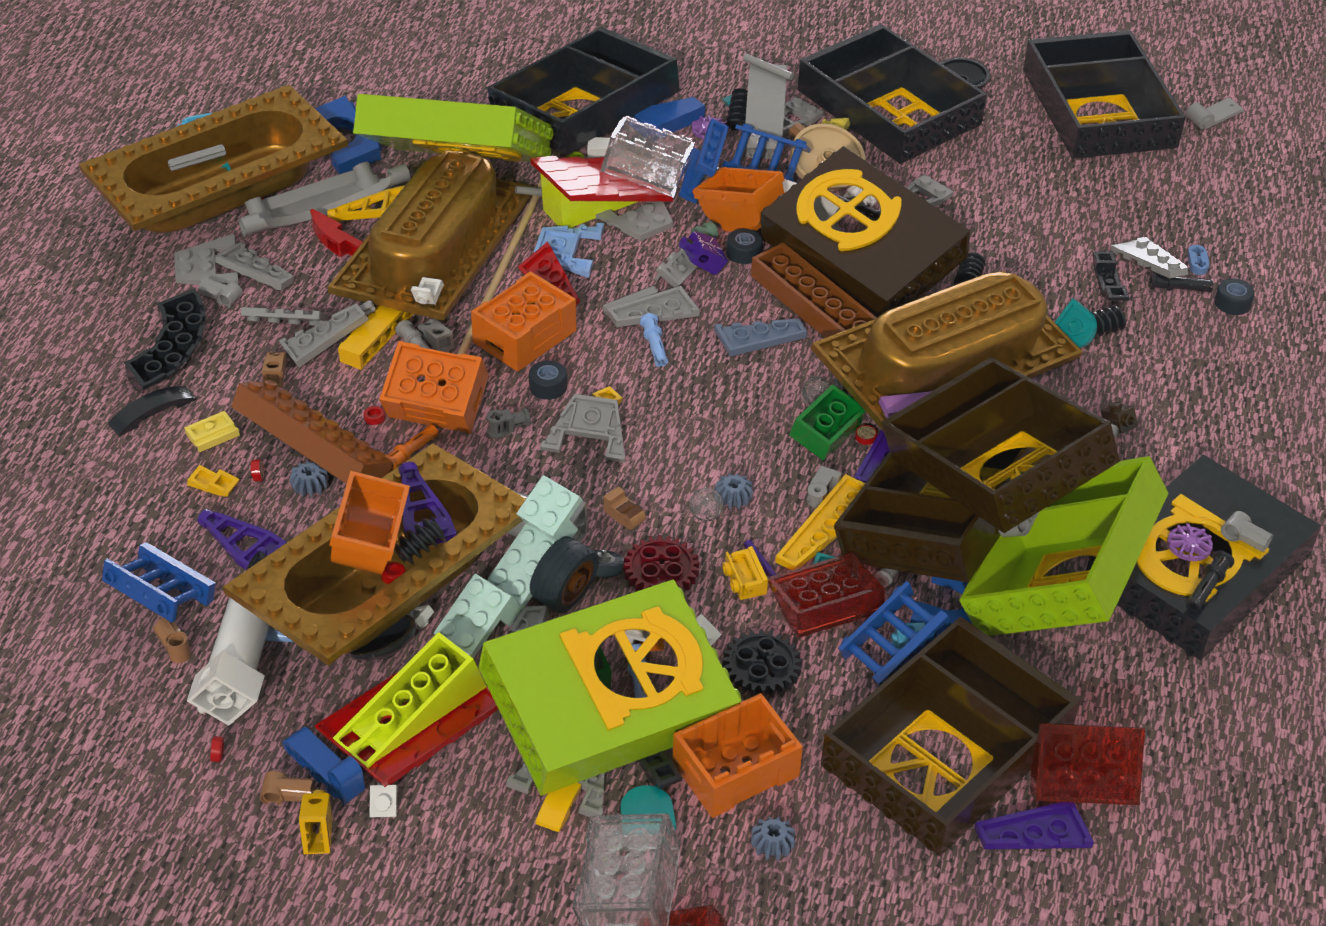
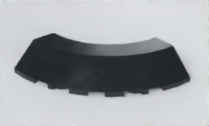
M196 289L157 303L163 328L155 339L154 346L150 350L146 349L139 355L124 362L128 380L138 393L162 381L187 362L199 346L204 335L206 315L204 304Z

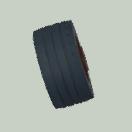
M565 536L558 539L541 557L532 574L529 587L531 595L558 613L569 611L585 595L592 584L599 565L598 555L574 538Z

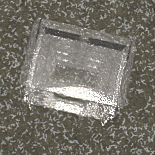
M628 116L626 118L623 117L610 137L601 172L633 181L657 192L674 197L684 178L695 142L682 135L681 137L675 136L671 131L656 129L654 125L639 123L637 119Z
M669 814L590 816L586 835L588 843L580 884L576 886L572 906L580 926H668L681 847ZM623 851H629L625 856H620ZM619 874H625L620 880L616 879Z

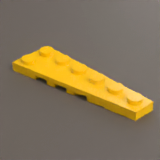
M845 474L776 555L775 563L796 572L811 560L817 552H820L835 540L837 536L834 524L865 483Z

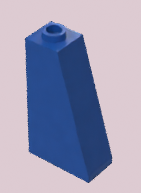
M694 97L652 105L636 114L634 118L629 120V124L646 138L651 135L653 142L691 125L693 121L700 119V116L704 118L705 105Z

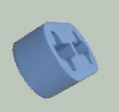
M1200 245L1190 246L1187 258L1191 272L1197 275L1206 274L1209 268L1206 249Z

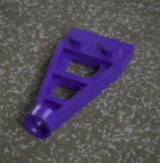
M403 463L398 471L402 484L410 486L403 512V532L405 538L408 539L407 530L416 533L414 525L418 524L423 527L422 522L416 523L414 521V512L429 508L436 516L434 520L445 535V542H448L457 535L449 513L419 474L416 463ZM422 491L426 499L411 502L409 493ZM439 538L436 539L438 544L444 542Z
M209 508L204 509L198 516V524L207 529L237 565L247 570L250 560L258 551L270 555L287 543L269 530L219 512H214ZM227 526L238 529L229 538L221 533ZM245 536L258 539L246 551L240 550L236 545Z

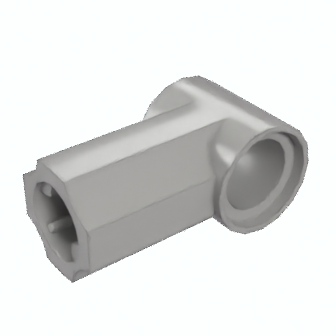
M204 277L198 287L199 294L213 298L219 305L223 304L228 306L227 308H230L243 295L241 287L235 282H229L226 285Z
M1242 511L1234 512L1221 527V533L1227 540L1234 542L1241 540L1261 552L1266 551L1274 536L1252 524L1250 517Z

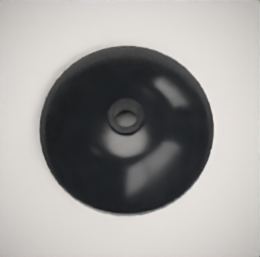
M958 57L941 62V64L979 89L985 87L990 80L988 68L976 60Z
M408 615L404 616L370 643L348 653V655L362 661H377L395 656L413 638L417 629L414 618Z

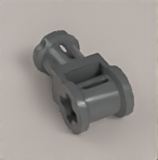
M526 407L522 408L521 411L510 413L509 409L492 410L486 416L489 422L487 434L492 438H501L506 434L513 433L516 427L531 425L530 415Z

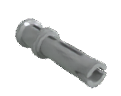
M403 320L397 324L395 332L398 336H402L404 342L418 344L422 348L430 349L422 340V334L413 328L410 320Z

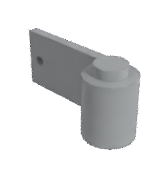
M1231 98L1224 99L1208 108H1204L1200 103L1196 102L1187 109L1186 117L1200 129H1208L1243 112V108Z

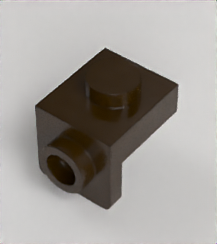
M1113 402L1109 404V407L1101 410V415L1104 419L1117 422L1119 432L1122 434L1138 426L1134 406Z

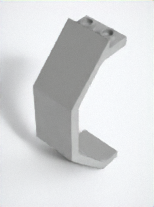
M750 63L745 124L753 126L754 130L782 138L786 78ZM773 64L777 67L787 70V65ZM749 135L743 157L753 158L759 138ZM766 141L761 158L772 159L777 143Z

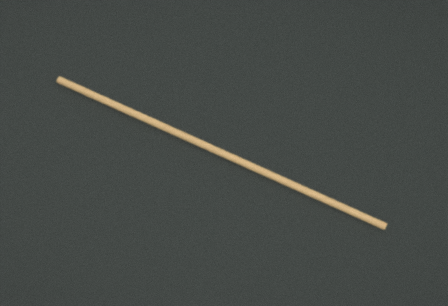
M554 150L552 156L559 158L561 153ZM541 179L536 188H542ZM532 195L481 304L493 298L541 196ZM472 323L457 352L458 355H461V353L466 354L473 341Z

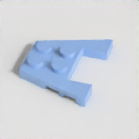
M596 223V226L593 227L580 224L579 228H568V226L542 227L534 252L548 241L564 270L589 278L593 267V260L574 258L580 238L601 240L604 223Z

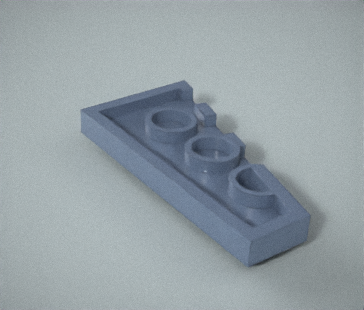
M800 319L772 320V324L755 321L753 325L742 326L740 322L732 323V326L722 327V324H714V331L730 357L807 338V330Z

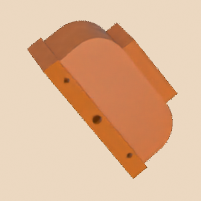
M721 167L715 172L713 177L707 178L692 191L695 199L699 200L705 215L713 222L721 224L723 230L732 232L736 229L745 228L757 231L761 227L762 210L772 204L780 195L784 194L782 182L785 180L783 172Z
M350 471L329 546H332L331 562L382 574L387 562L392 559L410 486Z

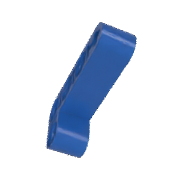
M302 727L282 741L285 751L303 768L306 767L310 771L309 774L318 783L322 782L326 786L325 790L334 798L343 802L342 806L365 790L363 772L358 762L351 756L342 761L307 727Z

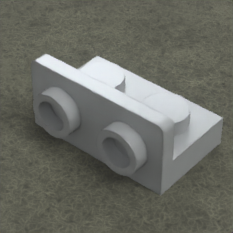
M681 249L678 253L674 251L667 258L668 263L662 262L656 269L658 274L654 280L658 281L662 277L675 288L680 286L698 266L690 262L684 249Z

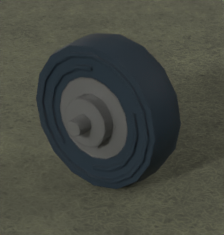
M593 550L599 557V565L595 576L614 577L622 573L624 559L621 555L607 550Z

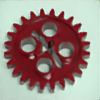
M658 535L657 540H654L649 536V542L641 539L640 546L633 544V550H627V556L624 557L623 572L625 573V580H629V586L635 585L636 592L673 579L682 590L683 588L690 590L691 584H696V578L699 577L700 561H698V554H694V548L687 549V542L680 545L679 538L671 541V537L668 536L666 540H662L661 535Z

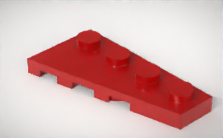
M548 241L517 267L523 275L531 271L576 299V305L581 302Z

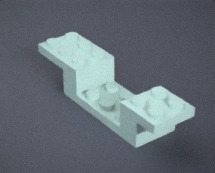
M543 475L516 513L526 523L487 580L477 574L473 575L434 634L436 635L440 632L474 659L499 621L511 627L522 609L532 598L529 588L530 581L541 557L558 539L565 536L573 538L578 531V528L569 519L583 499Z

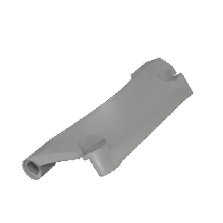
M364 162L354 166L352 171L263 200L261 197L250 199L244 203L249 215L238 219L243 237H247L266 230L311 220V209L327 215L328 209L337 208L346 203L407 183L410 180L409 170L405 164L387 169V178L378 179L377 175L373 174L369 162Z

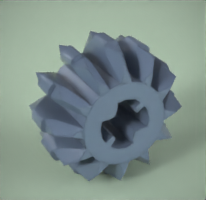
M307 460L305 464L298 463L297 467L292 468L290 484L295 494L300 493L304 497L309 493L312 497L314 492L321 495L322 489H327L329 474L316 463H309Z
M728 473L727 477L721 476L715 485L716 501H720L721 507L728 504L729 510L733 506H736L738 510L741 505L747 507L753 497L752 481H748L747 476L740 477L739 473L736 475Z
M768 815L766 821L758 820L757 826H753L751 831V845L753 848H756L757 856L765 852L766 860L771 855H774L777 861L780 859L781 854L788 857L790 850H793L795 847L794 828L790 827L789 820L781 822L780 815L776 819H772Z

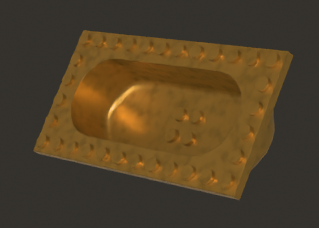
M287 85L255 98L247 99L242 103L231 105L226 109L213 112L205 117L197 118L194 121L179 125L168 131L160 132L152 137L144 138L139 142L126 145L115 151L107 152L94 159H89L86 162L80 163L79 167L80 171L133 231L145 229L154 233H170L186 229L243 206L250 199L256 197L263 198L292 186L301 180L308 171V162L347 147L348 140L295 89ZM222 144L226 150L225 156L179 170L171 171L168 166V160L217 145ZM228 162L231 170L227 171L226 167H221Z
M445 150L444 153L431 157L421 165L373 225L368 237L329 284L328 293L363 302L371 300L377 306L393 308L437 320H445L532 195L516 194L515 187L534 188V186L496 178L492 164L483 157L473 153ZM422 277L440 279L444 284L435 305L421 304L415 301L411 288L412 286L418 287Z
M1004 270L981 275L888 310L872 321L813 342L811 350L882 431L881 422L887 418L879 404L880 397L934 391L990 357L1032 378L1078 359L1083 353L1047 315L1048 307L1040 290L1031 282L1017 276L1015 273L1009 274Z
M432 443L406 462L416 463L419 474L449 513L457 535L448 542L439 543L437 548L430 545V553L423 549L420 550L422 558L420 559L413 555V565L408 561H405L404 564L395 551H393L392 559L387 563H401L405 566L406 572L389 585L382 581L381 574L331 562L332 546H329L339 507L224 585L223 591L225 595L329 666L343 654L351 653L370 643L466 571L478 558L480 552L523 521L516 513L526 498ZM399 467L381 479L402 484L398 471ZM422 491L409 493L411 502L426 499ZM429 508L414 512V521L416 523L422 522L424 518L431 520L430 515L436 519V516ZM403 516L396 539L397 544H399L398 537L400 535L405 537L403 532Z

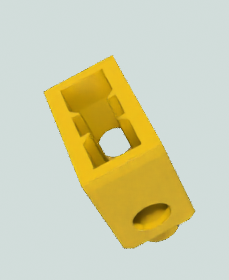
M314 790L310 794L302 795L299 825L303 854L330 853L331 801L330 794L323 790ZM315 823H320L319 833L312 831V826Z

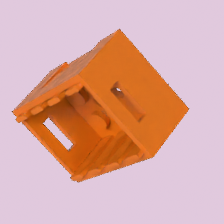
M530 271L518 279L514 285L471 311L473 343L518 372L576 331V299ZM489 341H490L491 343H493L494 345H496L497 347H499L500 349H502V350L504 351V353H503L502 351H500L499 349H497L496 347H494V346H492L491 344H489Z
M398 341L379 400L387 416L390 418L425 425L432 424L435 427L471 434L489 375L482 357L463 353L458 355L422 348L418 344ZM420 376L425 377V380L423 382L418 381V378ZM441 380L446 381L444 386H439L438 384Z
M760 693L673 733L672 761L706 811L714 818L733 809L736 804L754 795L799 777L803 746ZM744 759H750L745 763L742 762ZM727 769L730 771V773L728 771L721 773V770Z

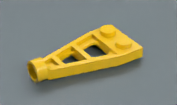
M405 185L386 189L338 206L337 208L328 209L327 216L339 223L343 220L380 218ZM383 200L381 208L370 209L371 204Z

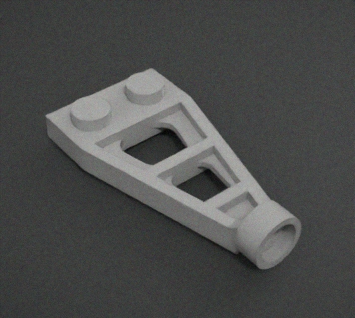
M795 97L785 103L783 135L788 134L789 129L796 123L800 122L805 127L813 124L823 117L824 111L806 103L800 98ZM792 113L801 118V120L794 122L786 118V115Z
M922 175L914 180L907 187L913 193L920 192L929 197L930 199L926 201L934 207L951 198L954 193L951 189L926 175Z

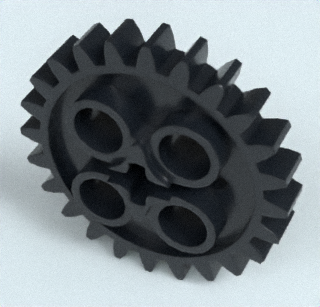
M760 629L759 634H755L753 630H750V636L742 632L741 639L734 637L733 644H727V650H724L722 667L727 669L730 681L734 682V688L742 687V694L749 690L751 691V697H754L756 693H761L765 697V693H769L773 698L775 691L783 695L784 688L791 690L792 683L797 684L802 667L801 653L796 651L797 645H790V638L781 640V633L776 637L773 636L772 630L768 634H764L762 629Z

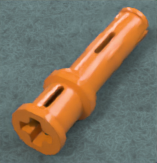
M430 424L405 444L396 445L391 453L385 454V457L393 462L390 472L403 462L405 463L411 458L413 453L438 436L437 428Z

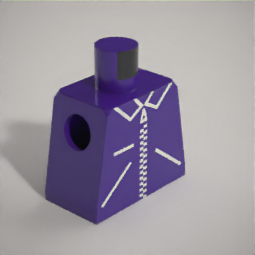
M694 231L688 238L683 237L679 242V247L684 249L692 264L713 275L718 274L728 262L715 237Z

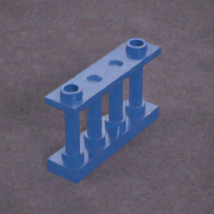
M713 118L708 124L701 150L696 148L692 150L678 194L685 200L695 204L698 199H695L692 190L701 184L705 174L713 177L729 128Z
M736 124L735 128L742 135L733 160L730 162L724 161L722 167L759 170L757 167L766 141L777 143L767 171H776L784 146L794 148L786 175H783L784 179L794 182L793 176L802 151L808 153L811 151L808 145H806L807 142L800 139L792 141L754 130V127L748 124H743V126ZM749 135L759 138L751 164L748 167L741 166L742 163L740 161Z
M147 542L139 545L138 559L123 566H119L109 559L104 560L102 581L170 622L176 621L177 606L192 599L207 606L214 599L216 585L214 581ZM139 568L148 571L141 576L131 573ZM160 578L166 583L154 587L148 582ZM175 588L183 592L174 598L166 594Z
M907 581L902 586L895 588L892 596L851 636L845 637L838 647L845 660L853 654L875 673L872 679L877 688L951 625L949 616L945 612L940 610L936 615H932L911 598L914 593L910 583ZM904 604L926 622V625L919 632L912 630L894 614ZM886 621L909 639V642L902 649L895 647L877 631ZM869 638L892 656L885 666L879 665L860 648Z

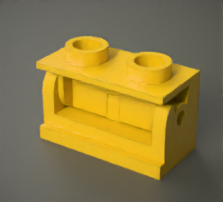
M753 547L733 552L730 555L726 552L722 568L725 576L730 577L732 592L737 593L740 600L767 594L768 579Z

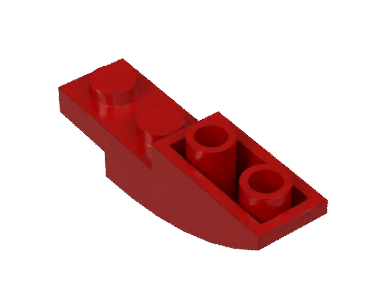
M314 209L310 210L312 227L321 243L341 258L346 254L353 256L363 241L343 232L342 224Z

